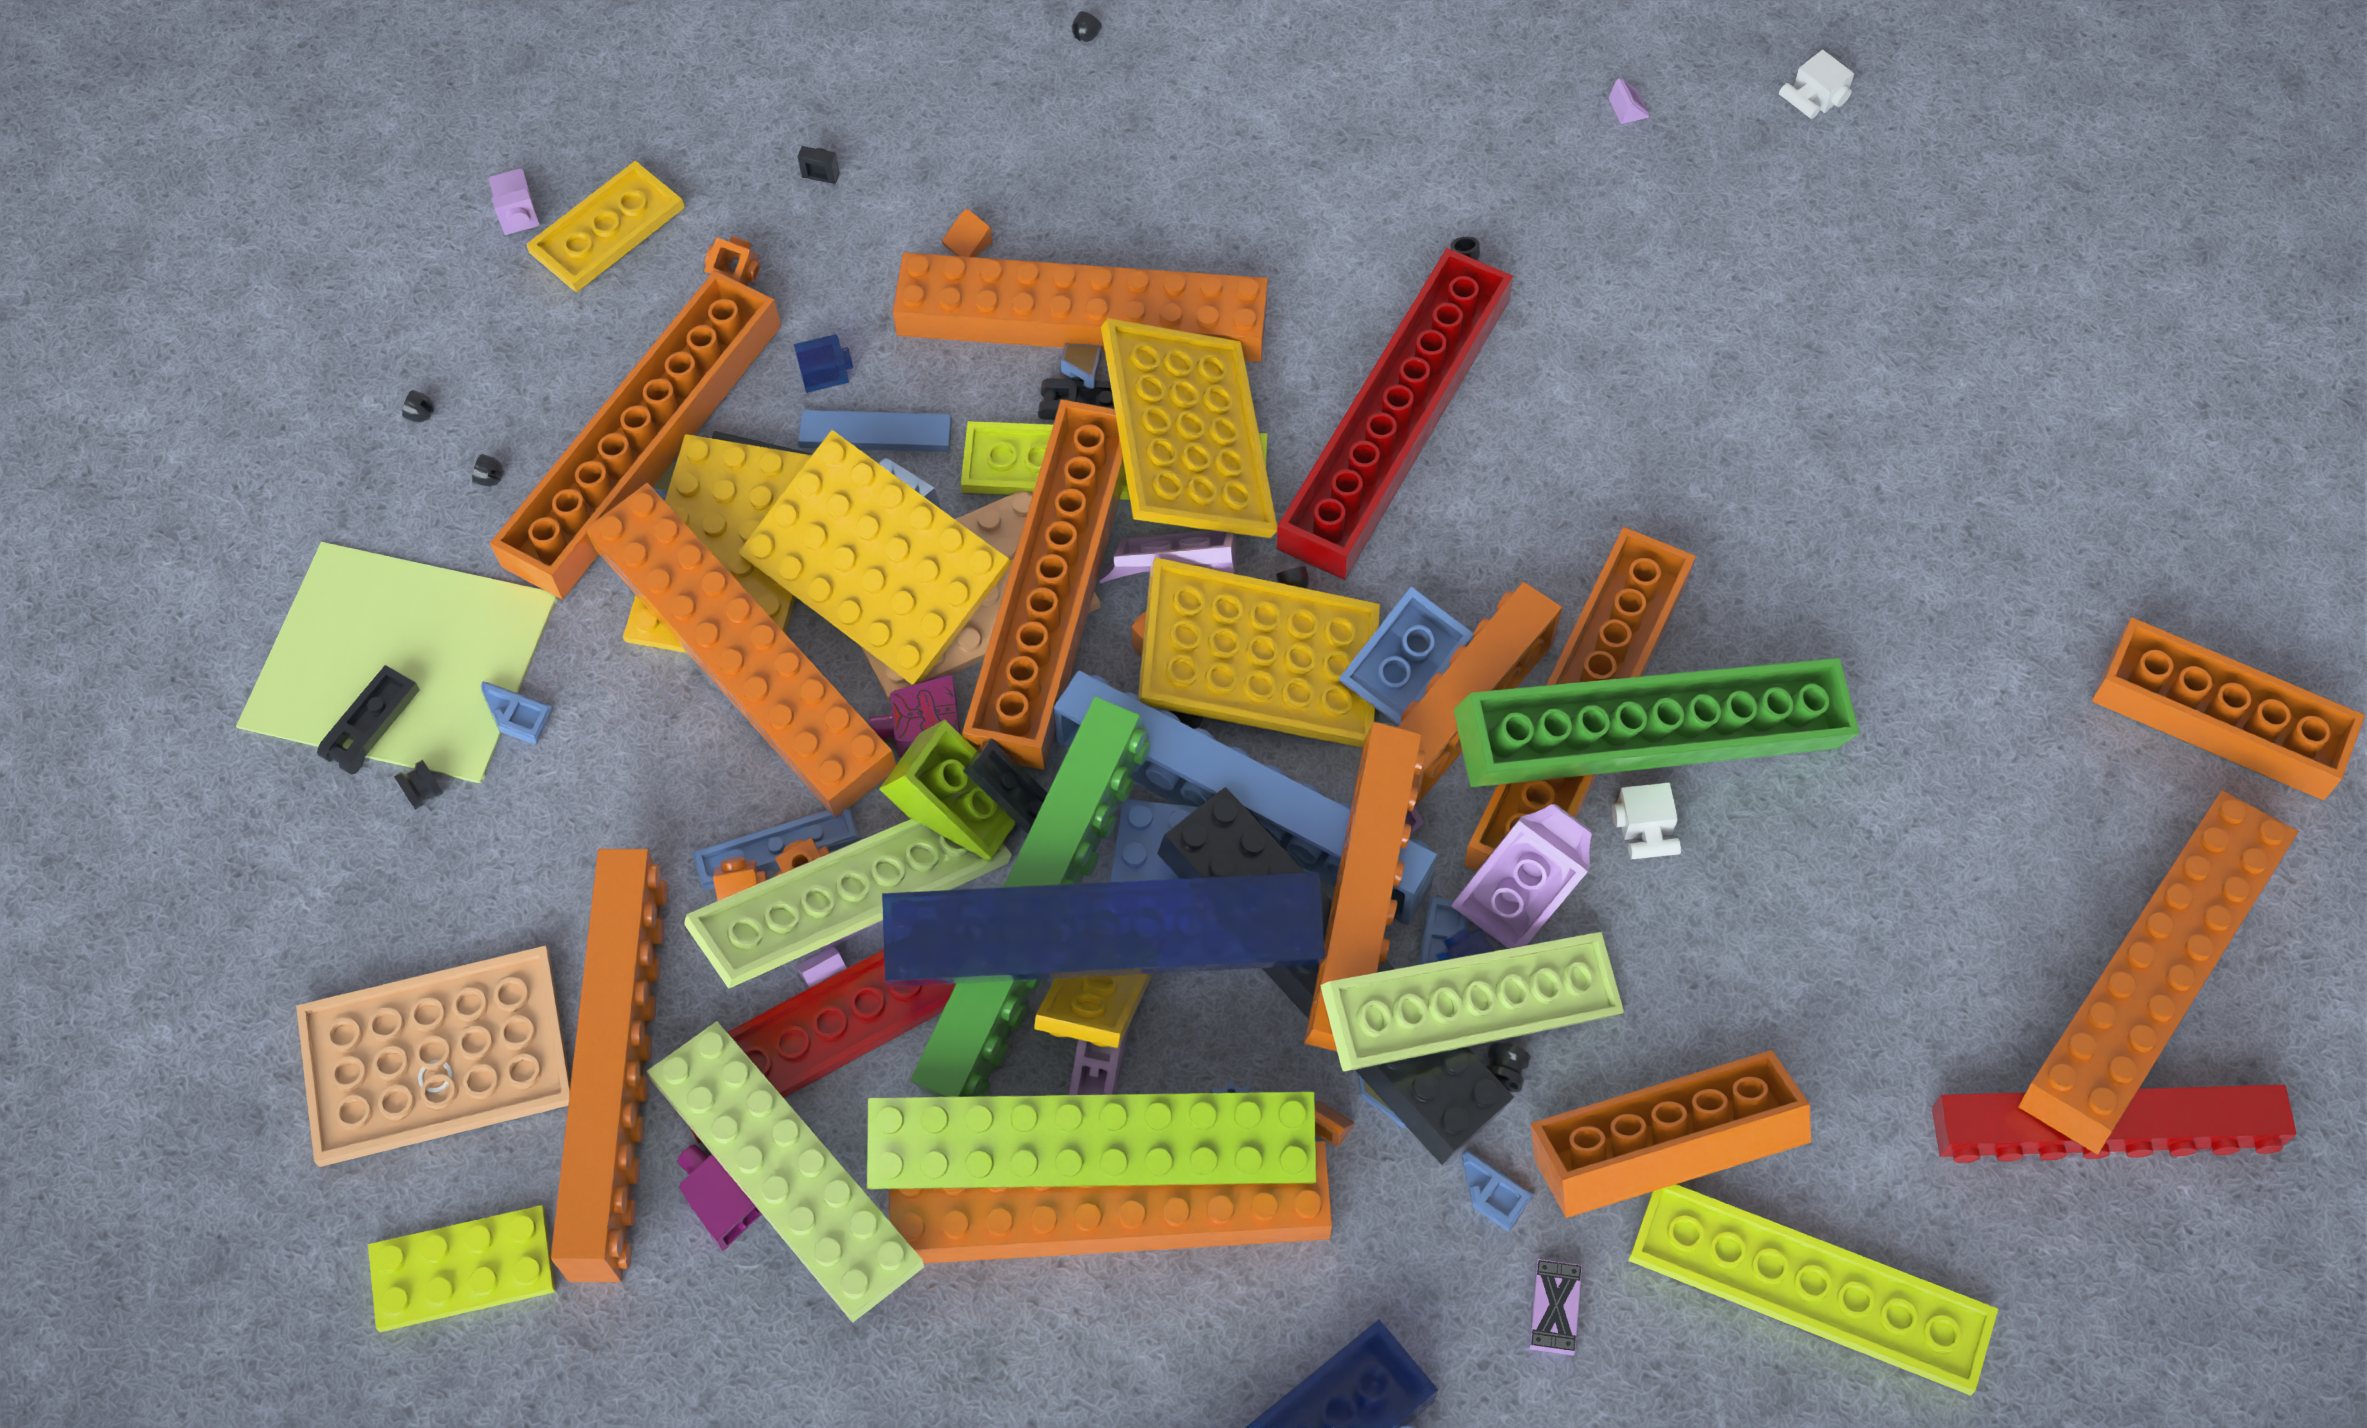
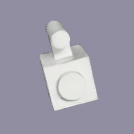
M1821 50L1799 67L1794 87L1786 83L1779 91V95L1810 119H1813L1820 110L1825 113L1834 105L1841 107L1848 100L1852 92L1850 86L1854 73L1827 52Z
M1670 783L1621 788L1617 803L1612 804L1614 826L1616 828L1622 827L1624 840L1638 838L1643 840V842L1629 843L1630 859L1680 854L1681 846L1678 838L1664 840L1662 836L1673 834L1678 820Z

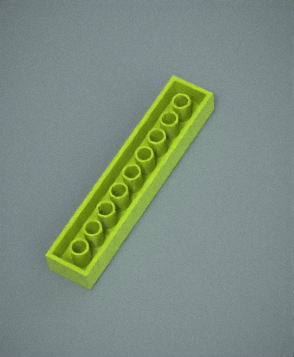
M1314 1092L868 1098L867 1189L1316 1183Z

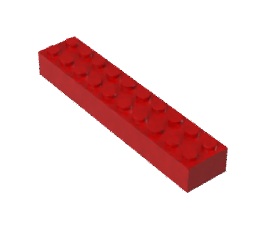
M1449 248L1445 249L1277 525V550L1346 580L1509 303L1513 275Z

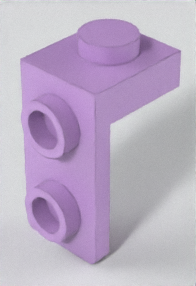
M523 169L508 171L488 178L493 197H491L504 235L540 226Z

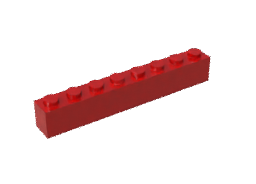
M2286 1084L2139 1089L2098 1155L2019 1108L2026 1092L1940 1095L1932 1106L1939 1157H1953L1956 1163L1974 1162L1979 1160L1980 1156L1996 1155L1997 1160L2001 1162L2022 1159L2023 1154H2039L2041 1160L2047 1161L2062 1159L2067 1156V1153H2082L2085 1159H2100L2109 1156L2110 1152L2125 1151L2127 1157L2141 1158L2153 1154L2154 1150H2169V1155L2174 1157L2194 1154L2197 1151L2196 1149H2212L2214 1155H2229L2240 1151V1148L2254 1147L2258 1154H2271L2281 1151L2283 1146L2297 1134Z

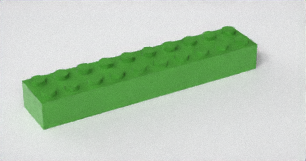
M1840 658L1472 692L1453 709L1470 788L1831 750L1841 747L1860 734Z
M1094 696L910 1079L911 1082L926 1093L935 1097H977L988 1095L991 1083L987 1082L992 1069L994 1066L1000 1067L1009 1049V1044L1005 1042L1012 1027L1017 1029L1025 1017L1027 1005L1024 1002L1030 989L1036 990L1043 979L1045 967L1042 964L1048 951L1054 952L1061 941L1063 929L1060 926L1066 913L1072 914L1078 905L1081 897V891L1078 888L1084 875L1089 877L1096 867L1099 858L1096 850L1102 838L1108 839L1114 829L1116 816L1113 814L1119 801L1125 802L1131 793L1134 779L1131 776L1136 765H1143L1149 755L1151 742L1148 741L1149 736L1139 714Z

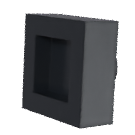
M801 146L797 158L802 178L836 184L840 174L836 152L827 151L822 148L815 149Z

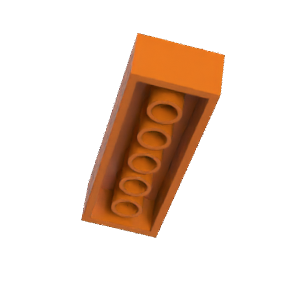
M1524 581L1514 592L1509 590L1503 595L1496 607L1497 612L1491 619L1485 617L1478 624L1473 633L1474 639L1466 647L1462 644L1457 648L1449 661L1450 667L1444 674L1436 673L1425 689V696L1419 702L1413 700L1402 714V722L1397 728L1422 734L1419 750L1425 751L1420 774H1414L1412 786L1418 788L1415 807L1463 752L1453 709L1472 692L1517 688L1554 644L1562 606Z
M2133 617L2130 618L2118 637L2091 702L2323 801L2342 780L2365 718V714Z
M1773 1050L1530 1123L1534 1161L1566 1218L1811 1143L1810 1103Z

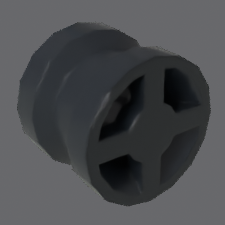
M423 759L415 763L414 769L410 772H400L394 776L415 810L421 807L423 800L428 797H438L443 794Z
M1491 1044L1488 1051L1490 1063L1486 1067L1509 1092L1521 1091L1524 1082L1521 1076L1522 1070L1528 1068L1531 1056L1525 1050L1511 1044Z

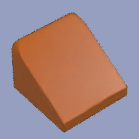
M966 208L944 236L942 244L957 256L975 257L992 243V234L989 225Z
M1315 1102V1134L1336 1147L1340 1146L1354 1126V1122L1323 1102Z

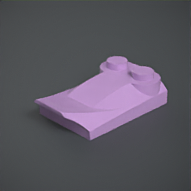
M1205 530L1121 538L1114 555V560L1103 570L1099 583L1136 573L1150 572L1151 563L1155 557L1234 574L1237 565L1236 533Z
M1551 804L1535 813L1521 816L1477 872L1470 877L1451 906L1508 949L1526 946L1590 868L1591 830L1556 804Z

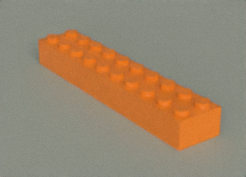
M903 252L893 306V317L896 334L903 337L1064 348L1065 343L1102 346V351H1105L1101 326L1107 318L1241 341L1244 361L1261 362L1268 278Z
M713 271L491 540L490 545L500 566L563 600L599 555L585 529L644 484L648 483L651 487L656 484L679 455L685 434L695 435L781 328L782 325L775 299L717 271Z
M1060 400L963 728V738L976 750L980 748L983 742L992 738L1021 766L1045 770L1056 730L1053 707L1068 687L1124 486L1126 473L1115 409Z
M648 483L644 484L585 529L599 555L825 808L830 811L835 819L845 809L851 807L890 775L897 764L889 746Z
M1623 527L1546 685L1644 676L1686 587L1696 555ZM1597 774L1497 785L1468 844L1464 866L1477 871L1521 816L1535 813L1551 804H1556L1577 819Z
M2221 790L2031 1082L2019 1108L2098 1155L2299 831Z
M598 849L551 1250V1260L569 1282H621L622 1270L629 1269L631 1264L630 1242H625L627 1226L634 1225L636 1217V1205L634 1200H630L631 1184H638L640 1177L639 1158H634L635 1143L642 1142L644 1137V1119L642 1116H638L640 1101H646L648 1097L647 1076H642L644 1061H650L652 1057V1038L647 1036L648 1021H654L656 1017V998L651 996L652 982H658L660 978V959L655 957L656 944H662L664 939L663 919H659L660 905H666L668 900L667 881H662L659 864H654L648 849Z
M1315 1141L1316 1183L889 1189V1221L922 1258L923 1263L1330 1240L1332 1220L1325 1141Z

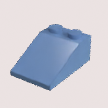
M1411 586L1340 676L1339 681L1399 726L1402 722V714L1413 700L1419 702L1425 696V689L1429 681L1438 672L1444 674L1450 667L1449 661L1454 652L1462 644L1466 647L1473 638V632Z

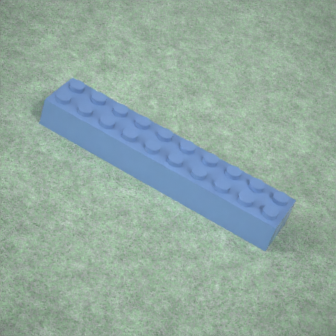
M1078 670L1053 707L1057 743L1070 748L1094 696L1139 714L1148 733L1151 749L1144 764L1136 765L1131 776L1134 779V783L1176 805L1200 807L1226 787L1305 872L1335 887L1351 809L1350 804L1341 801L1337 803L1323 796L1321 791L1315 786L1308 783L1300 784L1288 778L1278 767L1273 765L1265 766L1251 759L1250 755L1241 748L1235 746L1228 747L1216 741L1206 730L1200 728L1194 730L1181 723L1174 714L1165 710L1159 712L1138 701L1137 695L1130 692L1124 694L1111 687L1104 678L1098 675L1089 676ZM1417 839L1408 840L1406 848H1400L1398 861L1404 862V869L1398 887L1393 886L1391 899L1397 901L1394 918L1406 925L1410 924L1432 886L1437 854L1432 852L1427 844Z

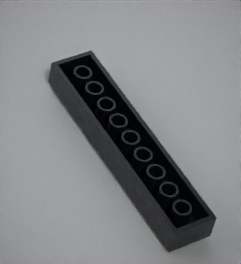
M1224 787L1165 833L1157 854L1309 1019L1332 900L1239 800ZM1385 960L1384 964H1378L1377 973L1394 970L1395 968ZM1468 1047L1355 1069L1441 1165L1448 1161L1499 1115L1514 1098Z

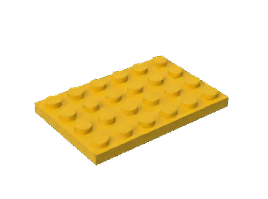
M1107 318L1101 326L1133 519L1272 538L1277 532V522L1241 341Z
M833 430L830 431L737 552L912 685L922 683L1013 563L1009 558Z
M685 434L665 502L786 634L796 597L737 552L812 455ZM635 595L623 634L624 641L687 653Z
M1155 557L1150 567L1138 701L1151 707L1363 748L1364 739L1374 721L1375 707L1340 682L1339 678L1379 628L1380 604Z

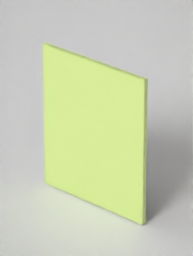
M321 542L236 727L319 746L323 738L384 665L416 682L420 691L365 757L414 768L415 763L423 759L430 772L481 783L486 777L485 772L502 733L499 732L481 692V684L485 681L518 694L553 606L557 603L558 598L542 589ZM348 738L343 747L348 749L353 740Z

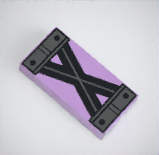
M1537 1260L1529 1349L1574 1355L1582 1265Z

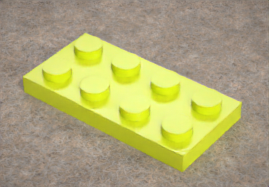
M542 1205L368 1244L375 1324L379 1332L555 1292L545 1208Z

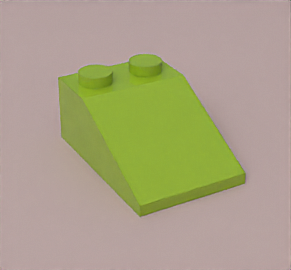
M944 719L918 734L879 790L908 817L988 861L993 858L1016 822L963 772L977 750Z

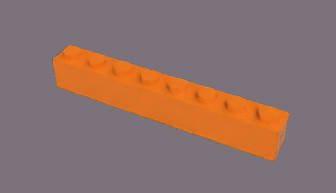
M1373 721L1364 739L1304 1044L1337 1052L1320 985L1329 981L1377 973L1378 964L1385 963L1390 944L1389 939L1383 938L1385 926L1392 924L1397 907V901L1391 899L1393 886H1399L1404 869V862L1398 861L1400 848H1406L1411 832V825L1406 824L1405 820L1407 811H1413L1418 794V788L1412 786L1414 774H1420L1425 757V751L1419 750L1422 735L1420 733Z

